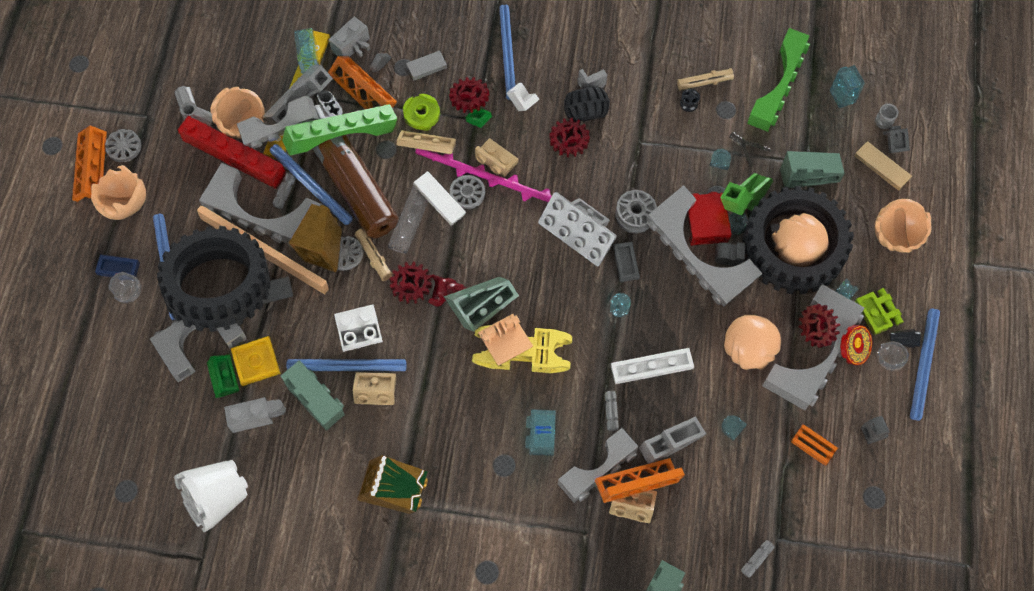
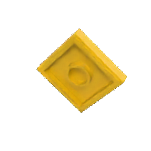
M269 336L230 348L241 386L281 374Z

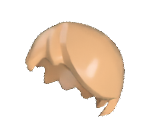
M239 87L225 88L214 98L210 109L213 122L223 134L234 139H242L237 123L251 117L259 118L264 123L263 116L265 110L263 103L257 94L248 89H240Z
M123 165L117 167L121 171L109 169L106 175L99 179L98 184L91 185V200L96 210L103 216L113 220H122L135 214L141 209L146 200V188L143 181L138 179L137 173H132Z
M898 199L892 201L880 210L874 226L876 238L882 246L887 247L890 251L909 253L912 250L919 249L922 244L926 243L927 238L931 234V215L929 212H925L922 205L913 200Z
M802 213L800 216L794 215L789 219L782 220L778 232L776 233L775 231L772 234V239L776 244L775 252L779 253V259L792 266H810L818 261L828 248L829 241L825 227L814 216Z
M744 315L735 319L727 329L724 347L727 355L731 356L732 361L739 364L742 369L756 368L763 370L769 362L775 360V355L779 353L781 336L778 328L770 320L757 315Z

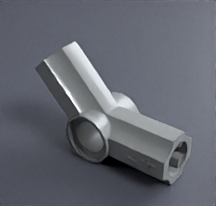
M182 86L177 88L174 93L183 119L185 120L187 116H190L216 129L217 126L212 120L211 112L196 106L190 87Z

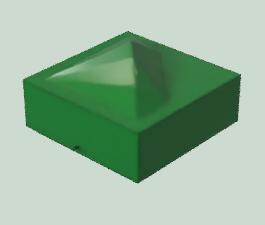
M480 108V111L473 109V113L470 112L465 118L466 122L482 128L492 117L490 111Z

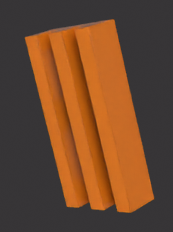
M804 424L791 440V443L825 466L838 449V447ZM798 438H802L804 441L809 443L815 449H818L827 457H823L818 452H816L815 450L804 444L802 441H800Z

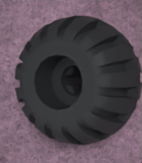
M589 87L569 92L564 100L565 114L569 120L573 118L575 123L577 120L585 122L587 120L603 118L608 114L610 106L608 95L601 87Z

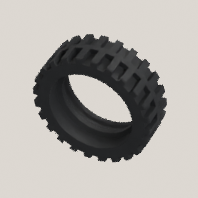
M795 186L794 190L783 187L778 194L774 190L770 192L768 199L763 197L759 201L758 206L754 207L749 217L742 242H745V254H748L746 261L750 259L762 272V283L767 285L770 282L775 285L774 290L777 291L780 288L787 289L786 294H793L794 290H798L800 295L806 294L809 289H812L814 293L819 290L822 284L828 286L833 279H836L849 258L853 248V244L850 243L854 238L853 232H849L852 226L851 221L844 219L846 212L844 209L839 210L836 207L838 204L836 200L829 201L826 199L827 194L824 192L820 195L814 193V188L809 187L805 191L801 190V186ZM805 213L814 216L823 224L827 231L830 243L827 257L820 264L811 267L792 266L778 259L769 250L764 239L765 229L772 219L788 214L800 215Z
M212 226L201 232L196 229L188 237L186 234L181 236L179 243L173 242L170 245V252L165 251L163 253L164 262H159L158 285L170 314L173 313L174 319L178 322L183 320L184 326L188 328L195 325L196 330L203 331L204 328H209L210 332H216L219 327H224V330L231 329L230 325L237 323L239 326L244 323L243 319L246 317L250 319L254 317V310L256 308L261 310L264 306L262 299H268V289L271 288V282L264 251L259 247L256 239L251 240L250 235L246 232L241 235L239 229L232 228L230 231L226 230V226H219V229H212ZM229 259L237 261L248 268V275L243 283L232 292L223 296L198 298L186 294L181 289V284L186 275L192 269L207 261Z

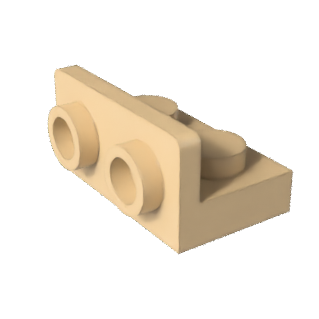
M490 138L481 148L479 146L475 148L477 161L481 164H486L496 175L500 174L504 178L518 163L517 157Z
M356 372L353 385L354 403L394 405L396 374Z
M650 490L614 500L611 503L609 513L638 522L650 523L657 491Z

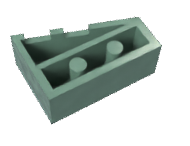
M787 151L780 168L784 187H788V189L795 188V186L806 187L841 182L845 174L839 153Z
M497 277L444 296L463 327L474 332L519 295L508 279Z
M300 360L281 375L287 389L326 431L345 415L342 409L344 405L338 398L333 399L330 395V390L324 384L321 385L317 380V376L311 370H308Z
M662 560L646 591H681L684 585L681 581L685 572Z

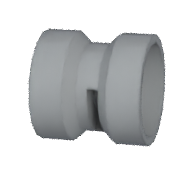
M884 104L875 118L876 125L882 129L892 127L899 113L897 107L892 104Z

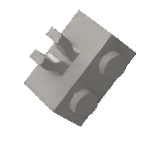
M354 16L329 39L331 51L337 56L349 57L356 52L361 58L363 52L359 48H364L367 51L370 50V45L366 43L370 39L368 27Z

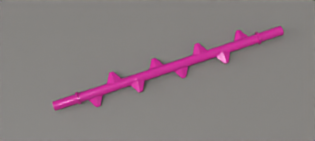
M416 149L415 154L456 168L457 177L470 173L488 180L490 187L500 184L519 191L523 201L535 197L549 202L552 197L550 189L546 188L543 191H538L519 184L518 177L515 174L505 179L486 172L482 164L473 167L453 160V153L440 155L437 152L434 153L422 149Z

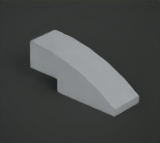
M694 417L664 430L660 435L644 441L639 450L646 462L650 464L683 449L705 436L706 432L698 419Z

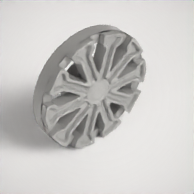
M120 129L111 133L109 138L106 139L105 150L112 160L127 162L139 154L142 144L139 136L134 131Z
M460 176L451 184L450 196L463 209H473L482 203L485 197V186L475 176Z
M350 236L341 237L337 270L344 271L357 266L363 257L362 245L357 239Z

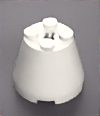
M232 459L186 470L174 476L177 489L182 488L183 503L197 527L203 526V532L213 528L247 496V482L243 476L239 477L237 474V466Z

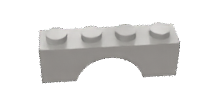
M311 65L264 114L263 118L270 125L279 123L287 113L288 102L303 96L311 97L321 92L333 78L322 65Z
M303 96L288 102L287 113L277 124L266 125L261 119L251 117L237 123L243 144L252 148H258L265 141L278 140L279 136L284 134L286 126L314 121L319 118L313 100L308 96Z
M623 428L606 440L607 459L602 466L589 471L574 466L558 479V485L573 503L577 500L581 502L590 494L588 491L594 486L596 489L598 488L595 482L596 478L618 472L622 468L620 466L625 461L629 463L637 456L638 445Z

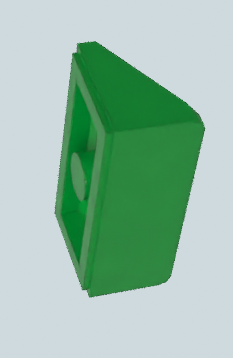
M211 356L207 361V367L215 397L221 398L239 392L231 356Z

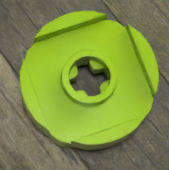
M419 94V96L414 98L413 96L410 97L403 106L404 120L414 129L430 130L440 118V108L436 99L427 94ZM425 109V114L423 115L417 112L418 110Z

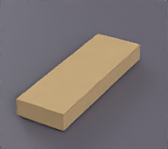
M401 130L397 138L398 146L452 154L456 144V139L404 130Z
M868 141L854 155L898 191L912 177V175Z

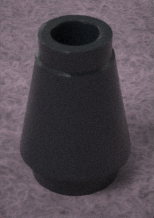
M909 329L890 332V344L913 349L920 347V331Z

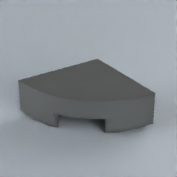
M377 53L369 69L373 73L381 70L390 61L391 56L387 53Z

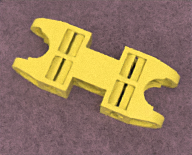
M491 325L480 326L475 330V336L481 338L478 332ZM535 328L534 337H528L533 347L498 366L489 350L473 354L472 362L491 369L510 370L511 361L532 362V372L557 373L568 371L571 363L567 360H562V357H558L554 351L558 347L571 344L572 336L554 329Z

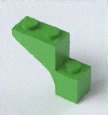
M753 173L741 185L729 182L720 197L725 210L739 215H743L746 209L752 211L766 195L773 183V179Z

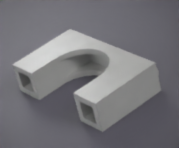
M183 320L180 322L174 321L171 326L156 332L150 338L177 382L196 372L183 350L186 337L196 327L195 325H192L190 328L184 326ZM237 323L230 325L231 329L224 330V327L217 328L229 349L247 340V337Z

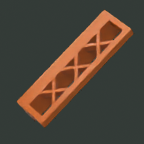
M338 56L328 72L329 75L364 109L373 108L372 101L378 102L380 106L388 104L392 108L395 106L397 101L349 56ZM339 66L342 68L343 77H339L335 73ZM348 78L354 80L355 88L351 89L349 87ZM364 89L366 91L367 100L361 98L360 90Z
M91 125L79 132L77 138L72 200L76 202L84 197L91 198V185L98 184L99 179L104 175L107 132Z
M671 458L601 476L596 478L595 482L603 502L607 503L678 483L685 474L682 467L675 469ZM666 465L669 471L659 473V467ZM643 471L652 474V476L644 478L639 477ZM624 476H628L633 479V481L630 482H621ZM609 481L615 484V486L605 489L602 482Z

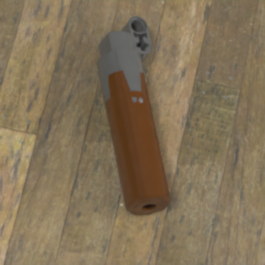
M322 90L317 93L314 106L319 119L342 115V108L331 92ZM346 135L332 138L312 148L369 238L382 237L396 227L399 221L397 213Z

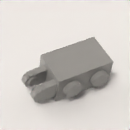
M265 397L224 407L227 426L232 433L273 424L272 418L279 415L282 416L286 411V407L281 400L267 401Z

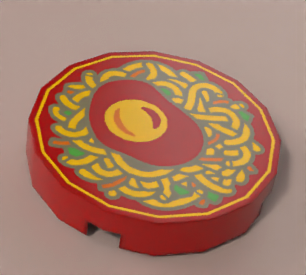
M852 325L846 329L848 330L847 333L843 334L841 338V355L843 358H846L848 364L861 365L870 356L872 336L865 326Z

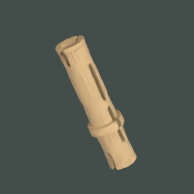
M732 68L721 71L712 70L711 73L677 79L679 91L708 84L717 85L718 82L733 80L734 74Z
M363 228L357 230L354 235L370 259L372 268H375L382 281L390 279L393 274L387 267L384 256L380 255Z

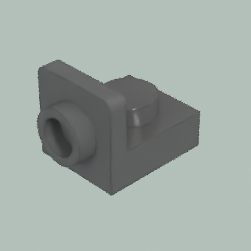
M900 125L889 127V131H883V134L887 135L889 153L910 151L908 128L901 129Z

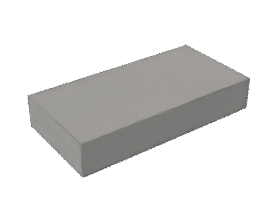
M440 51L406 63L413 81L447 68V64Z

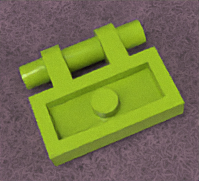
M884 288L877 291L880 296L879 298L876 297L874 292H871L854 301L865 307L861 314L864 315V319L873 335L892 328L891 320H894L897 326L904 323L900 310L896 309L892 302L893 298L890 294H887ZM882 305L886 306L888 313L885 312Z

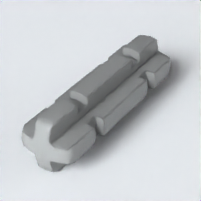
M289 173L285 174L284 182L281 183L276 194L277 197L273 200V206L279 209L283 208L284 200L287 199L292 188L291 185L295 181V176Z
M607 391L605 393L608 431H616L619 427L617 402H615L616 392Z
M766 540L760 546L761 549L759 548L741 569L745 576L751 577L755 569L768 557L767 554L773 551L775 546L770 541Z

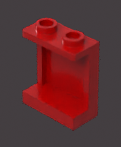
M723 193L692 194L696 198V202L687 212L691 233L689 238L690 246L729 242L731 229L728 212L725 210L720 198Z

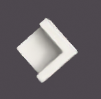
M518 83L506 93L518 111H526L539 100L536 94H529L522 83Z

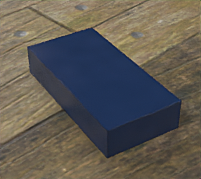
M100 255L95 273L100 276L135 280L140 262L136 259Z

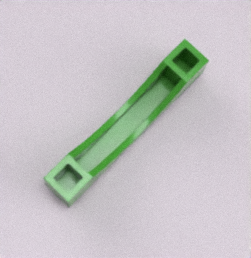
M791 28L788 29L780 49L784 68L783 78L773 91L756 100L747 124L767 132L771 125L775 126L779 117L776 113L777 111L781 112L785 103L782 99L784 96H788L791 86L788 85L790 82L794 83L798 72L795 69L796 67H801L804 60L801 56L803 53L806 54L809 49L810 43L807 42L810 35Z
M388 104L286 126L282 141L290 156L308 152L327 140L346 134L368 133L378 136L392 133L398 118L391 105Z

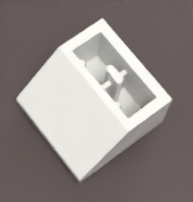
M374 305L334 314L343 352L383 342Z

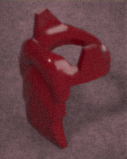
M431 275L435 285L432 298L428 302L435 307H439L446 301L444 296L466 289L463 284L456 283L451 278Z

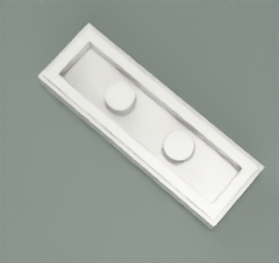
M428 171L414 181L413 185L451 226L466 214L464 209Z

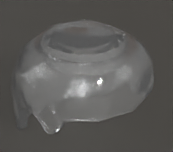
M126 272L116 273L110 280L109 290L113 293L114 299L127 304L134 302L141 294V283L132 274Z
M890 341L881 344L877 351V359L885 370L898 371L907 364L909 353L899 342Z

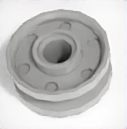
M631 190L624 193L618 200L615 218L618 225L629 233H641L648 230L650 227L647 224L648 214L657 208L655 200L650 194L641 190ZM632 210H638L640 213L635 214Z

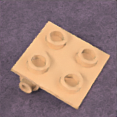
M511 314L478 332L498 366L533 347L520 326V320L517 315Z

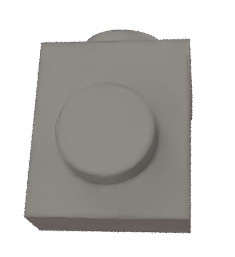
M581 69L579 70L577 81L581 88H603L607 82V74L603 69L587 77L584 70Z

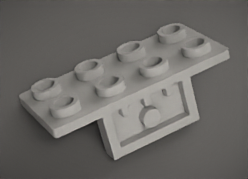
M558 192L553 193L538 221L541 226L596 266L601 265L617 237L616 234L606 228L610 221L607 217L579 198L570 202Z

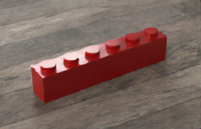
M187 116L177 129L184 142L274 189H277L286 174L283 164L190 116Z

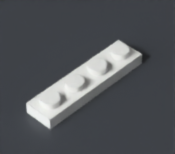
M689 348L614 362L610 365L615 384L694 368Z

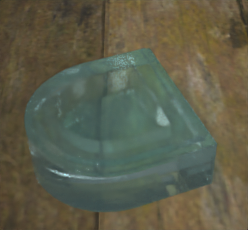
M717 149L712 155L710 166L728 170L731 161L730 153L725 149Z
M731 415L724 419L721 427L723 433L734 441L747 424L739 417Z

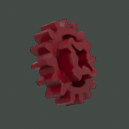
M466 77L465 81L459 79V84L453 83V88H450L449 94L452 106H456L457 111L462 108L463 113L467 110L473 113V109L480 111V106L485 107V102H489L490 96L487 84L482 83V79L476 81L475 77L472 80Z
M564 118L562 124L557 121L556 127L552 126L551 133L549 134V139H551L550 146H553V151L559 150L560 156L566 153L567 158H569L570 154L576 157L577 152L583 154V148L587 149L588 143H590L589 130H586V125H580V120H577L576 123L573 122V118H570L569 122Z
M414 261L411 266L405 262V267L398 265V272L392 271L394 277H390V283H392L390 284V289L394 290L393 296H398L400 302L406 299L407 304L410 303V300H413L416 304L418 298L423 301V295L430 294L429 289L432 288V283L430 282L432 277L428 275V269L423 270V264L417 267Z
M821 304L806 307L807 310L801 312L803 317L799 318L802 325L798 326L803 329L801 336H806L805 342L811 341V346L817 345L818 348L832 345V342L837 340L835 335L840 334L836 327L840 326V323L835 321L838 316L832 315L834 310H827V305L821 306Z

